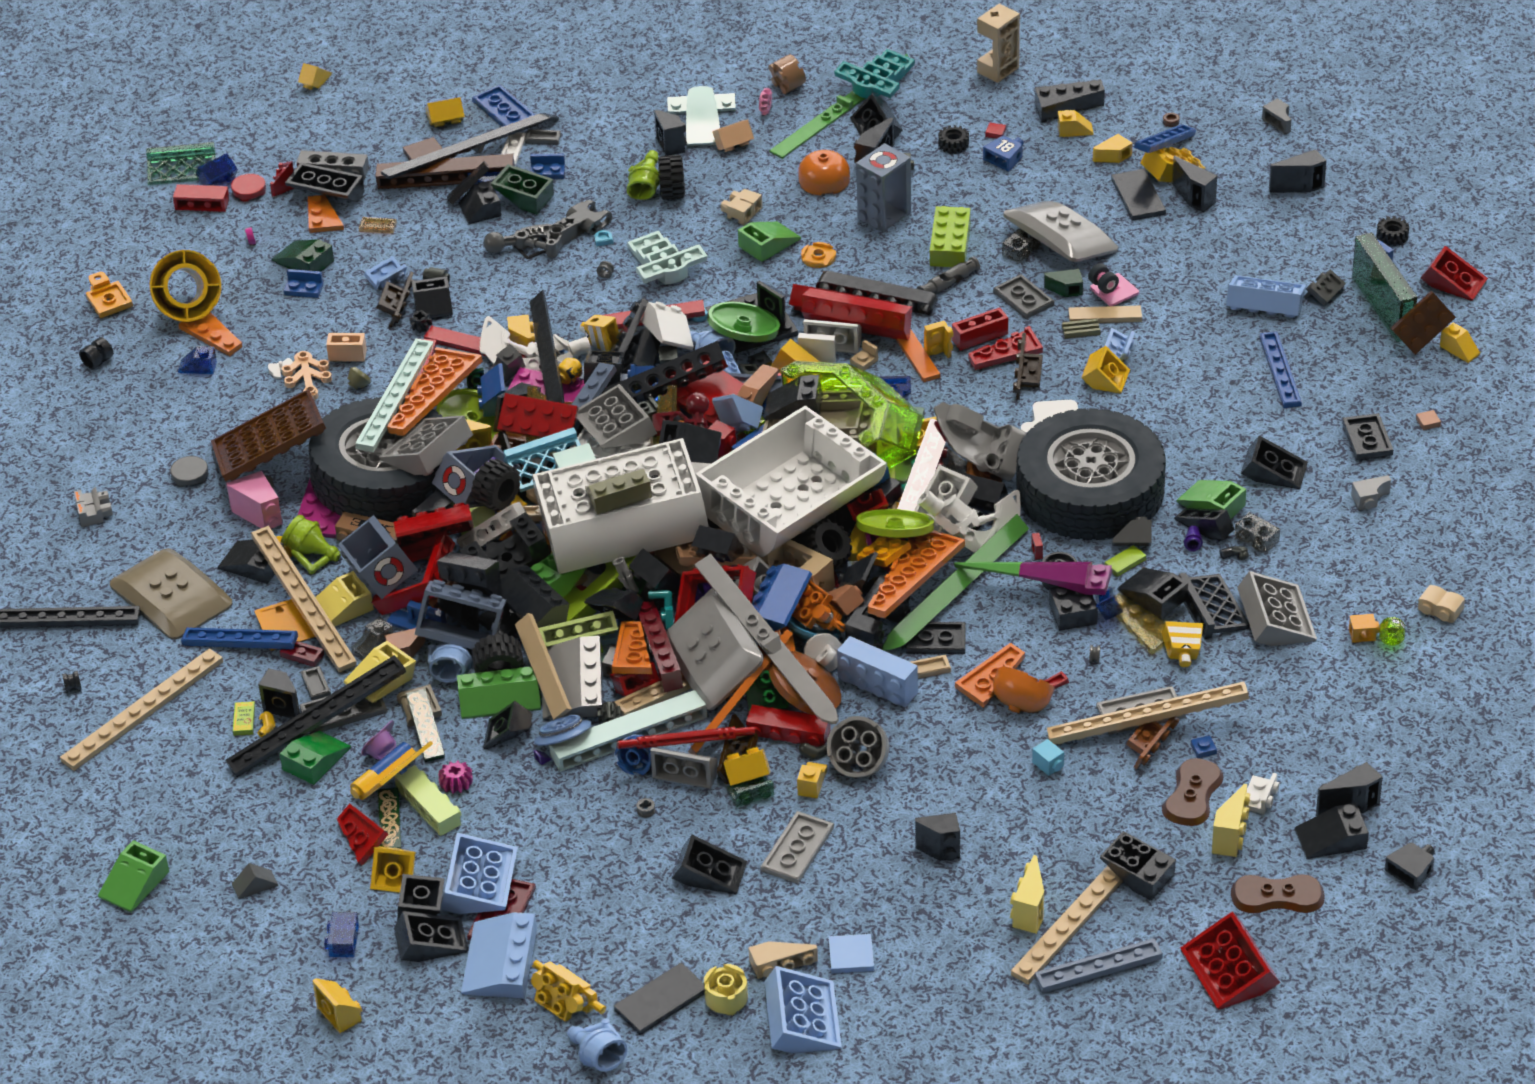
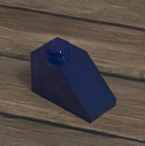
M196 346L181 359L178 373L214 374L217 365L215 347Z

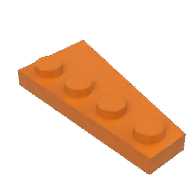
M211 312L201 319L180 322L178 324L179 329L228 356L242 348V342Z
M621 621L612 663V673L652 674L641 621Z
M1009 643L956 681L955 689L984 708L995 695L993 680L998 667L1006 666L1016 669L1024 660L1025 652Z

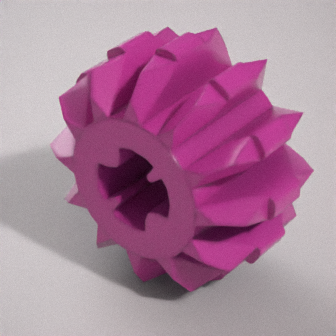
M450 761L449 765H443L438 773L439 785L445 792L451 790L452 794L456 791L462 793L463 789L468 790L469 785H472V770L467 766L466 762L460 764L459 761L456 763Z

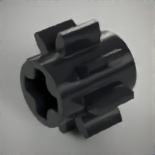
M423 310L414 312L413 318H409L412 330H417L419 333L428 331L429 326L433 325L430 313L426 314Z

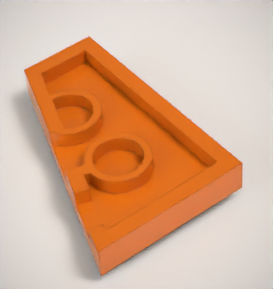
M325 195L308 196L309 233L344 230L343 223Z

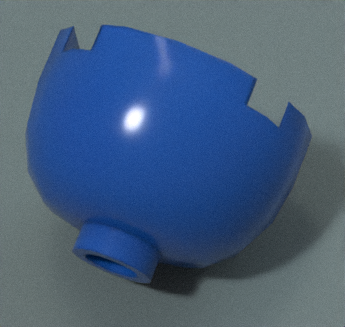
M634 734L624 738L623 740L636 739V737H640L643 735ZM616 747L615 756L617 755L619 760L617 762L618 766L625 773L634 775L633 772L644 775L652 768L651 748L637 749V747L618 749ZM640 762L643 764L641 768L634 769L633 765H637Z

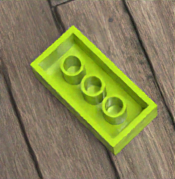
M935 207L930 243V266L954 267L959 263L966 262L971 225V208Z

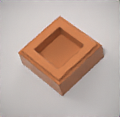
M1434 410L1416 414V420L1423 430L1441 426V421Z

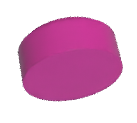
M245 228L249 245L256 244L252 228Z

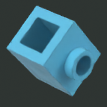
M1047 739L1032 748V763L1049 776L1064 767V752Z

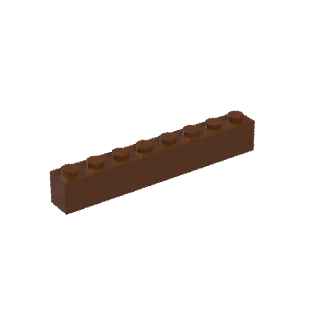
M513 153L447 158L392 179L383 176L381 171L404 162L380 163L376 165L375 177L378 189L460 184L485 161L489 166V171L477 182L493 181L507 164L515 166Z

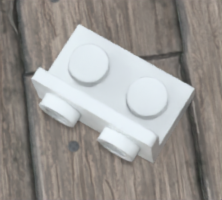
M1276 773L1272 774L1270 780L1252 776L1247 788V793H1250L1249 806L1246 805V807H1249V811L1265 814L1267 808L1272 807L1274 799L1272 795L1273 793L1277 794L1280 782H1277Z

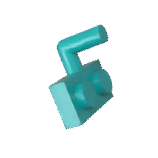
M669 590L648 591V599L664 598V607L660 608L662 623H665V628L669 629L673 625L672 592Z

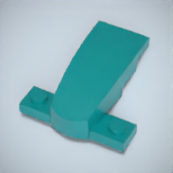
M886 49L881 56L876 55L872 62L867 61L863 68L843 61L834 71V75L851 82L853 92L860 97L867 99L873 93L876 96L883 95L891 99L900 88L897 82L915 65V59Z

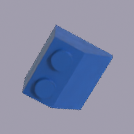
M502 363L497 364L481 376V385H477L478 396H481L478 399L479 410L483 409V417L495 416L497 397L505 392Z

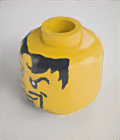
M565 358L558 365L561 382L571 385L582 375V364L575 358Z

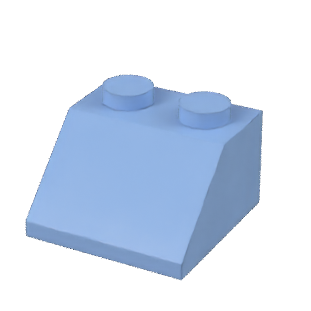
M735 394L712 399L720 421L734 427L735 433L750 431V429L759 427L763 410L762 406Z

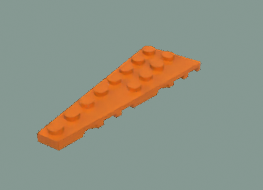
M436 347L433 356L429 357V363L424 365L423 373L418 375L411 386L410 394L405 396L404 404L399 406V412L389 422L387 426L388 433L398 436L407 434L483 362L482 355Z
M935 530L925 535L908 538L911 549L892 563L889 574L885 575V581L883 584H880L878 593L874 594L868 605V613L880 618H886L964 548L965 539Z

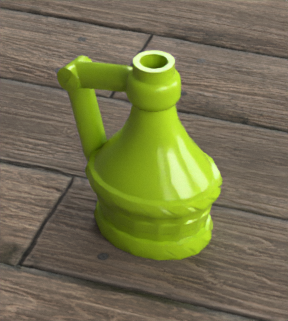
M650 150L642 161L635 166H630L628 169L630 173L628 175L629 183L627 184L626 191L633 199L647 200L656 193V188L660 185L659 171L655 167L659 158L655 150Z
M298 515L292 520L281 538V543L292 550L291 554L311 575L315 574L317 570L329 561L337 562L341 557L339 549L335 546H330L326 542L319 522L307 520L303 515ZM315 553L324 556L314 564H311L303 555Z

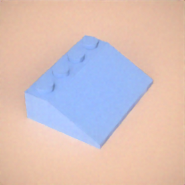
M1235 275L1228 286L1226 306H1230V309L1233 310L1245 308L1253 313L1266 311V314L1269 315L1281 313L1285 317L1294 318L1295 315L1298 316L1300 313L1306 285Z
M457 833L443 891L441 910L458 914L505 910L518 847Z
M510 913L474 922L461 989L462 995L525 998L537 933L535 914Z
M775 966L764 981L772 1049L788 1053L841 1049L833 981Z

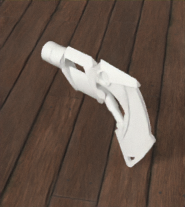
M490 316L485 318L480 339L481 354H485L494 364L497 358L496 354L511 344L519 353L527 356V358H523L524 368L542 372L537 342H530L527 347L512 342L509 339L510 332ZM553 334L555 348L558 351L563 349L568 351V353L557 357V361L562 362L565 358H574L591 350L587 336L569 342Z
M926 490L917 501L922 508L934 517V521L947 532L965 539V547L974 553L1016 514L1020 516L1019 490H1014L994 504L995 513L979 517L977 511L974 508L971 509L957 498L956 494L947 500L941 501L929 490ZM945 509L959 522L953 524L941 514V511ZM993 520L992 528L987 531L971 529Z

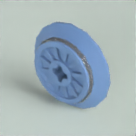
M568 715L552 720L539 729V736L534 739V744L547 746L574 738L587 731L591 727V721L582 720L579 715Z

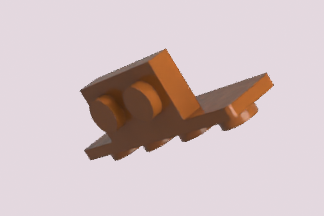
M1171 717L1164 726L1156 721L1145 723L1139 726L1126 745L1141 754L1134 765L1135 769H1138L1141 764L1146 765L1151 757L1150 753H1155L1161 745L1159 743L1160 740L1165 741L1170 734L1169 729H1175L1180 721L1178 717Z

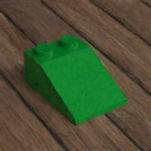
M321 731L314 732L292 741L280 753L282 770L315 785L351 748V745Z

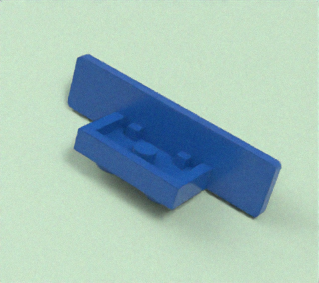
M410 600L407 604L408 612L403 610L394 611L388 618L387 623L404 630L416 628L422 603ZM428 606L426 619L446 623L445 611Z

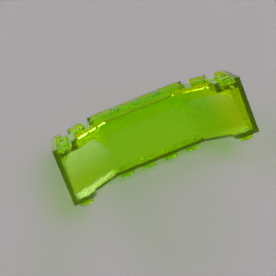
M794 361L780 369L782 385L800 376L819 375L823 391L849 389L874 411L871 426L859 434L858 440L862 446L887 463L888 469L916 455L924 416L882 378L847 363Z

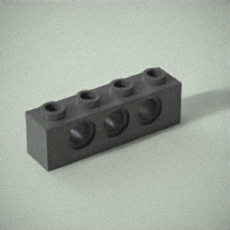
M301 150L296 162L297 166L301 162L362 175L363 180H365L369 170L368 154Z

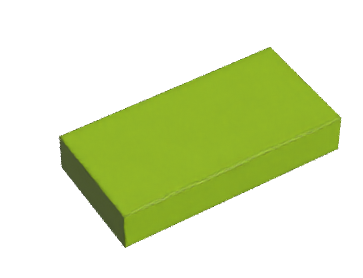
M1133 545L1105 561L1104 565H1112V573L1118 577L1146 561V554Z

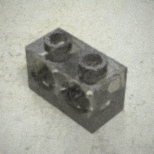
M1019 228L1002 243V256L1020 264L1024 259H1028L1034 250L1039 249L1041 242Z
M1249 512L1235 523L1234 537L1252 546L1255 550L1266 554L1279 543L1280 528Z

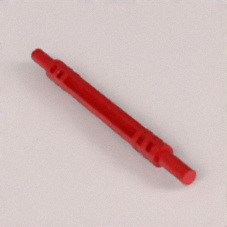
M725 727L636 737V739L617 741V748L637 747V749L736 739L737 736L755 735V727Z

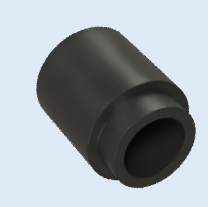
M430 267L425 268L423 272V280L447 276L448 284L450 282V274L445 269Z

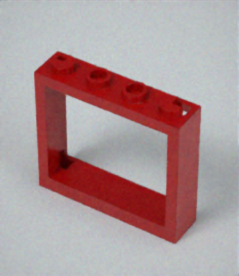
M443 530L399 546L411 562L430 556L421 583L394 592V589L383 599L377 594L373 596L371 603L382 616L407 607L410 600L418 603L422 602L424 591L429 581L441 580L439 579L437 560L453 552L455 542L447 532Z
M740 564L736 567L722 566L732 580L739 579L738 588L752 603L756 572L751 570L749 566H742ZM693 568V571L682 572L674 623L695 604L697 584L707 582L698 569Z

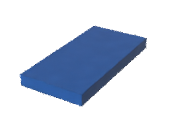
M497 85L472 97V101L502 127L535 115L501 85Z

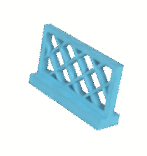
M573 427L504 450V463L512 467L518 463L524 464L522 470L517 469L520 473L519 476L521 479L523 476L532 479L533 474L525 472L528 466L537 469L535 474L539 473L540 470L549 471L556 469L555 460L553 457L548 456L549 453L554 451L560 452L566 450L569 446L576 445L577 447L581 444ZM536 457L542 458L540 464L530 461ZM546 460L555 463L552 469L543 466ZM533 479L530 483L522 485L520 480V492L534 488Z

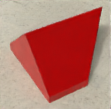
M293 161L278 164L279 169H276V176H273L275 181L270 182L272 196L275 197L294 189L285 184L294 172Z
M882 489L865 491L851 504L847 505L854 522H856L857 516L863 512L886 509L889 506Z

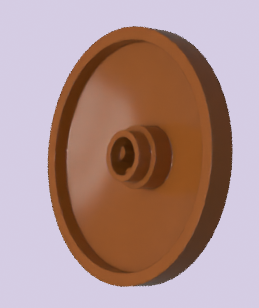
M790 651L833 703L835 709H837L842 697L839 685L832 674L813 658L800 652ZM771 662L769 674L777 691L796 708L815 715L774 663Z

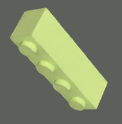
M609 611L538 629L545 646L549 647L578 637L612 634L618 630L614 612Z
M414 765L408 768L402 775L399 773L394 776L399 793L440 836L461 825L460 817L462 814L460 809L450 802L446 794H442L439 791L438 786L428 779L423 770L420 771Z

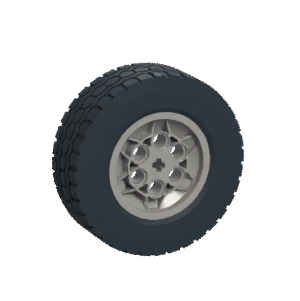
M382 397L362 399V401L358 400L340 406L339 409L336 408L322 418L326 426L324 432L318 436L310 437L309 465L313 491L324 506H327L329 510L336 512L340 516H342L343 512H348L366 517L374 515L379 520L395 522L397 518L402 516L412 518V511L435 491L442 492L432 483L435 472L439 469L440 465L433 469V473L423 476V474L413 475L380 460L379 457L403 436L388 433L387 429L374 452L356 449V441ZM432 409L417 424H419L424 418H437L443 416L441 414L439 415L437 411Z
M1083 408L1075 411H1064V413L1060 412L1034 425V428H1031L1023 437L1018 448L1016 490L1020 492V505L1023 507L1024 512L1029 515L1030 519L1037 522L1042 528H1047L1052 533H1058V535L1064 537L1069 536L1072 539H1111L1131 520H1136V517H1147V520H1151L1162 504L1165 493L1166 457L1163 445L1157 435L1147 425L1144 426V423L1137 419L1134 420L1131 416L1097 408Z

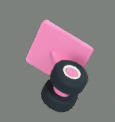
M1102 263L1094 265L1089 271L1088 279L1093 283L1090 285V289L1109 306H1115L1139 295V290L1121 274L1109 272V269Z

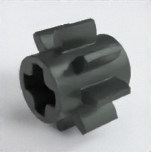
M611 701L604 702L602 708H597L598 722L603 724L622 717L621 707Z

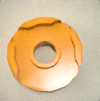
M815 242L813 245L809 246L808 244L802 249L801 259L809 267L824 268L833 264L836 260V250L828 243Z

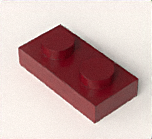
M296 641L293 649L280 650V657L315 667L324 656V649Z

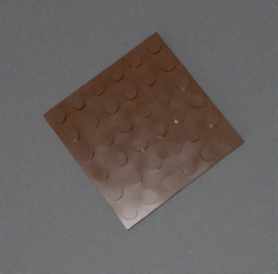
M307 389L211 440V444L222 477L227 482L229 480H236L240 474L246 471H253L257 465L271 461L278 454L288 452L296 444L301 445L308 438L322 434L326 426L312 393Z

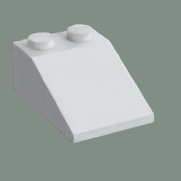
M648 302L641 322L663 344L693 350L694 346L687 318L681 311V308L674 305L668 307L661 302Z

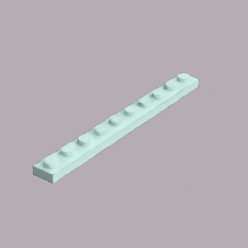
M415 339L356 441V449L365 452L375 451L387 430L389 422L398 411L399 406L402 404L431 353L433 341Z

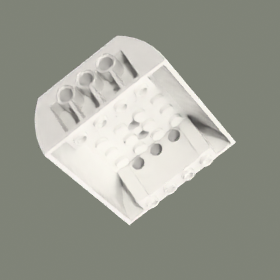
M804 406L700 470L695 475L701 490L707 518L723 530L735 533L742 544L760 557H764L879 483L884 476L887 463L810 408Z
M683 438L532 475L534 492L559 574L611 562L619 557L638 555L642 548L647 552H652L692 542L699 525L708 527L701 490ZM644 468L650 480L652 498L605 513L596 514L586 492V485ZM653 475L659 476L657 478H651V476ZM579 493L583 494V495L580 496V497L575 496L576 494H579Z

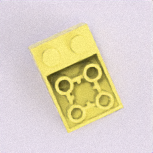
M354 571L336 578L315 597L334 627L374 610L371 603V592Z
M386 641L374 648L344 680V683L347 685L395 655L405 667L406 673L366 697L367 700L374 703L413 679L416 660Z
M1247 784L1238 789L1216 811L1213 825L1212 854L1237 857L1238 850H1242L1244 838L1241 836L1245 835L1247 824L1244 821L1248 820L1249 807H1246V805L1249 806L1250 802Z
M1033 855L1031 862H1027L1025 866L1024 877H1020L1018 881L1017 892H1013L1010 904L1013 907L1010 919H1013V928L1037 934L1044 919V888L1037 856Z

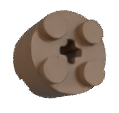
M791 54L782 57L768 66L773 77L771 78L772 84L775 87L780 86L784 94L791 92L806 82L803 68L799 69L797 65L799 61Z

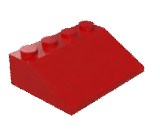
M721 371L661 396L672 403H676L681 409L689 413L686 409V400L689 395L695 392L703 393L709 400V408L703 414V417L707 420V424L710 427L716 420L720 421L712 399L731 394L738 395L744 383L725 371Z
M457 503L453 505L454 508L446 509V507H440L435 509L433 513L427 514L424 511L417 513L416 517L408 518V516H402L397 518V521L393 523L399 546L443 530L448 535L472 530L474 525L469 504Z
M1233 911L1180 947L1218 1010L1261 996L1280 983L1244 924Z

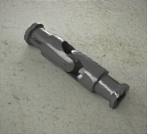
M970 257L968 261L955 265L950 270L928 280L927 284L917 286L916 289L938 294L954 283L965 279L973 271H979L981 268L980 263L976 257Z

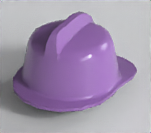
M393 720L386 724L379 733L374 735L364 745L361 751L363 756L369 754L375 759L381 760L396 748V741L390 734L394 725Z

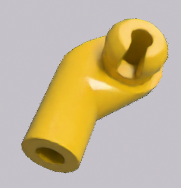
M268 711L261 713L259 716V720L262 719L263 726L257 732L260 737L271 732L276 726L273 714Z

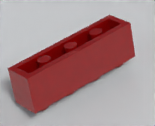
M758 705L751 706L746 720V727H755V732L759 737L788 741L794 744L809 743L815 747L825 745L831 731L830 723L821 721L816 715Z

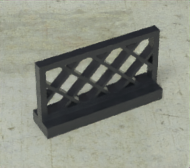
M1186 573L1178 574L1180 578L1188 582L1187 600L1183 603L1195 623H1203L1202 636L1204 640L1212 638L1214 633L1249 629V622L1220 574L1188 577ZM1217 581L1219 586L1213 585L1209 582ZM1196 583L1201 585L1202 587L1198 588L1196 586H1193V584ZM1205 587L1210 590H1213L1214 593L1212 594L1210 592L1205 591ZM1217 593L1225 595L1227 598H1221L1217 596ZM1200 595L1209 598V600L1201 599ZM1214 600L1218 603H1221L1222 605L1218 606L1211 602ZM1225 606H1228V607H1230V608H1233L1234 611H1233V612H1232V611H1229V610L1225 609L1224 607H1225ZM1207 608L1217 611L1216 614L1209 612ZM1220 613L1228 616L1229 619H1225L1218 615ZM1235 619L1241 621V623L1237 624L1231 620ZM1214 621L1220 622L1224 625L1216 626Z

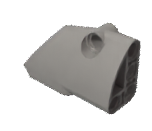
M942 402L933 408L939 426L956 454L976 465L981 472H989L1006 481H1010L1014 477L1017 465V452L1020 442L1026 435L1025 431L1009 424L997 427L983 420V415L963 405H949Z

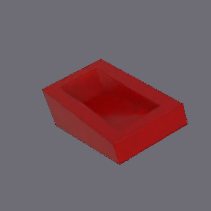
M1062 671L1044 680L1054 688L1069 683L1068 677Z

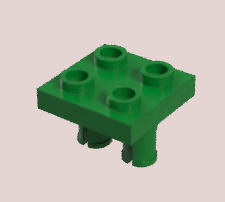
M763 671L745 693L748 712H750L752 705L782 710L789 708L788 701L773 685L769 671Z

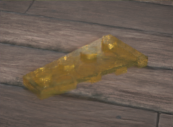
M1118 593L1106 602V608L1120 622H1123L1126 629L1133 633L1142 645H1145L1151 655L1165 646L1162 637L1165 621L1159 619L1121 593Z

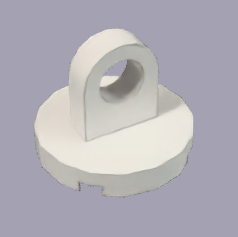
M829 633L816 634L807 641L804 647V654L816 660L830 672L837 668V650L842 644L835 636Z

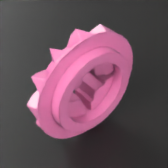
M764 88L759 99V110L762 115H767L772 104L770 88Z

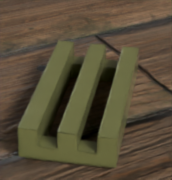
M1097 319L1062 322L1061 325L1065 339L1101 334Z

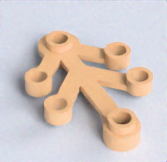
M300 351L294 356L295 361L291 365L282 367V374L286 377L284 379L285 387H295L296 383L304 377V391L309 389L314 400L318 398V390L313 386L311 376L320 379L323 383L331 382L332 376L328 371L329 362L327 360H315L312 358L311 353ZM309 365L317 367L322 373L310 368ZM298 367H302V368L292 377L293 371H295Z

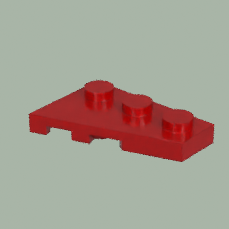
M350 803L337 818L352 851L356 855V860L361 866L374 853V847H379L389 835Z

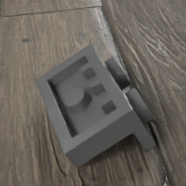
M1330 269L1325 274L1322 272L1315 279L1317 282H1312L1306 288L1308 292L1304 297L1307 299L1310 295H1313L1322 305H1325L1346 283Z

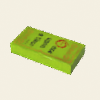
M255 701L235 702L233 735H254Z

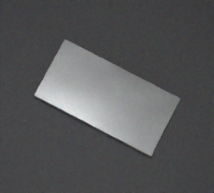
M1173 686L1097 702L1096 708L1099 714L1103 715L1178 696ZM1186 714L1179 716L1178 719L1186 718ZM1166 718V719H1163L1162 721H1156V722H1157V723H1164V722H1167L1170 718ZM1132 726L1124 728L1123 730H1115L1108 733L1114 734L1118 732L1132 730L1138 728L1139 726Z
M797 811L761 865V871L798 884L834 829V823Z

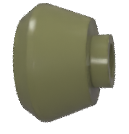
M356 367L350 368L347 377L350 380L348 382L350 386L357 390L358 387L363 389L371 383V378Z

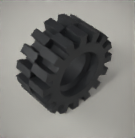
M949 125L948 128L943 127V130L941 129L938 133V146L941 150L943 149V152L948 151L949 154L951 152L957 154V151L962 153V150L965 151L969 147V132L966 128L962 129V126L957 127V125H954V127Z
M1388 216L1386 219L1382 218L1377 224L1376 237L1384 244L1387 243V246H1390V244H1393V246L1398 244L1400 246L1402 243H1406L1409 236V224L1406 223V220L1401 221L1400 217L1395 219L1396 216H1392V218Z

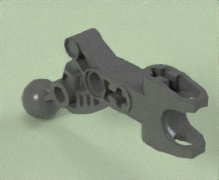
M586 200L569 208L566 217L554 224L524 227L516 231L512 236L503 237L499 232H490L484 237L483 245L486 251L494 254L501 252L504 246L515 245L518 249H526L528 247L536 249L538 247L545 249L548 257L554 258L558 255L563 245L584 232L594 235L601 231L611 222L612 213L608 210L595 212L596 202ZM536 237H545L547 241L546 243L541 242Z

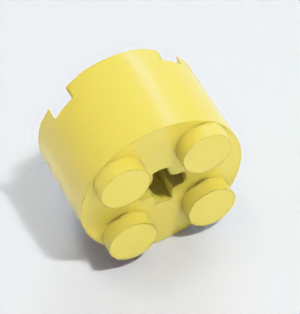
M723 964L724 967L720 968L715 966L704 977L706 1005L717 1013L734 1015L747 1003V978L744 971L738 966L732 964Z

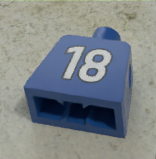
M1001 136L983 146V160L1009 172L1022 158L1023 140L1019 137L1013 140L1007 136Z

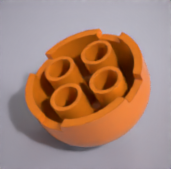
M817 150L809 153L801 161L798 169V180L801 188L808 193L820 196L827 193L836 194L843 191L849 185L850 168L846 159L839 153L832 150Z
M1006 666L998 667L993 680V690L996 697L1003 704L1009 706L1008 710L1018 714L1020 711L1036 713L1043 710L1049 704L1055 690L1051 684L1042 679L1038 681V679L1028 675L1026 672Z

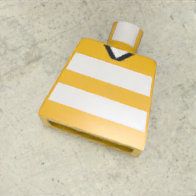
M593 315L580 325V331L586 334L590 345L602 351H610L618 340L616 337L619 331L615 317Z
M1165 621L1162 637L1168 657L1170 659H1179L1181 667H1189L1191 660L1197 659L1201 646L1203 623Z

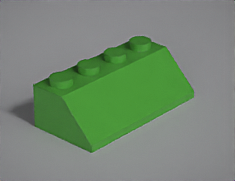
M532 666L457 675L462 719L493 716L514 701L529 711L541 710L538 681Z

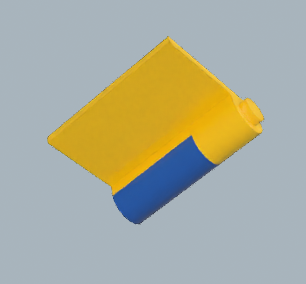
M431 741L428 742L417 752L408 743H400L351 783L350 793L354 798L364 800L398 772L401 775L407 771L406 766L433 743Z

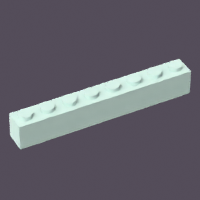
M695 690L589 728L587 731L569 740L550 745L551 758L560 772L615 752L617 741H621L628 736L634 734L643 736L665 734L707 718L706 704Z

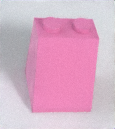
M262 471L226 483L232 513L259 528L266 526L276 528L282 525L278 496Z

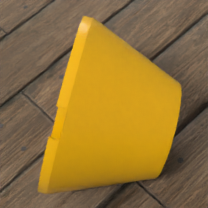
M178 250L167 254L155 265L150 276V294L156 307L167 317L182 322L195 321L206 316L218 303L221 294V279L215 265L203 254L192 250ZM176 270L189 273L195 280L196 294L188 304L176 301L169 293L168 281Z

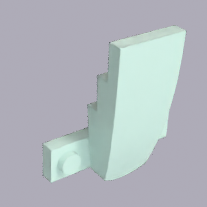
M707 86L689 89L688 96L667 97L668 113L686 114L687 147L716 145L712 131L720 128L718 112L736 111L735 93L714 95L713 88Z
M659 231L627 242L629 250L642 264L636 267V273L644 284L656 279L665 285L680 282L688 277L689 267L707 261V254L699 244L678 251L675 244L671 245L668 238H663Z

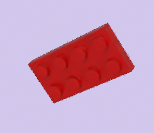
M505 393L497 430L543 438L573 428L579 407Z

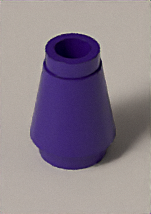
M1190 526L1184 539V546L1187 550L1195 552L1202 547L1203 540L1197 526Z

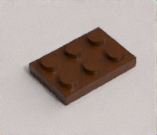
M1430 291L1390 329L1416 355L1456 317L1434 292Z

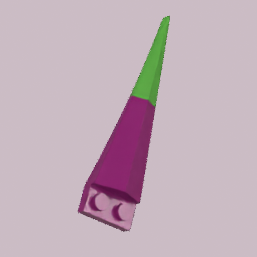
M1092 562L954 563L955 568L1018 576L1060 586L1086 595H1106L1112 575V565H1092Z

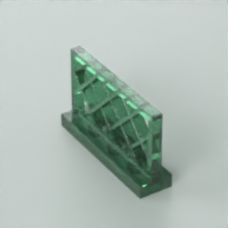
M214 142L146 148L148 185L217 179ZM212 158L208 163L203 161V159ZM187 160H195L190 165L186 163ZM177 161V163L174 166L168 164L169 162ZM160 163V165L156 168L153 167L151 164ZM199 163L203 165L200 170L194 168ZM181 165L186 167L182 172L177 169ZM163 167L169 169L166 173L160 171ZM209 169L212 171V174H204L203 172ZM190 170L195 173L192 176L186 175ZM173 172L178 174L176 177H169ZM156 173L161 176L159 179H151Z

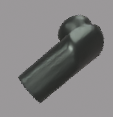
M802 743L798 748L803 756L812 760L827 755L826 744L815 747L809 743Z

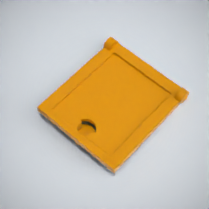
M292 599L254 610L262 630L297 631L298 638L296 641L299 642L315 637Z

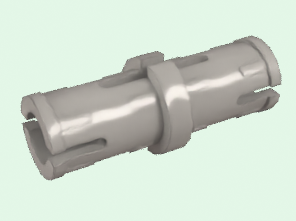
M624 557L616 558L613 561V565L619 574V581L624 584L625 589H631L638 593L639 588L633 579V572L629 570Z

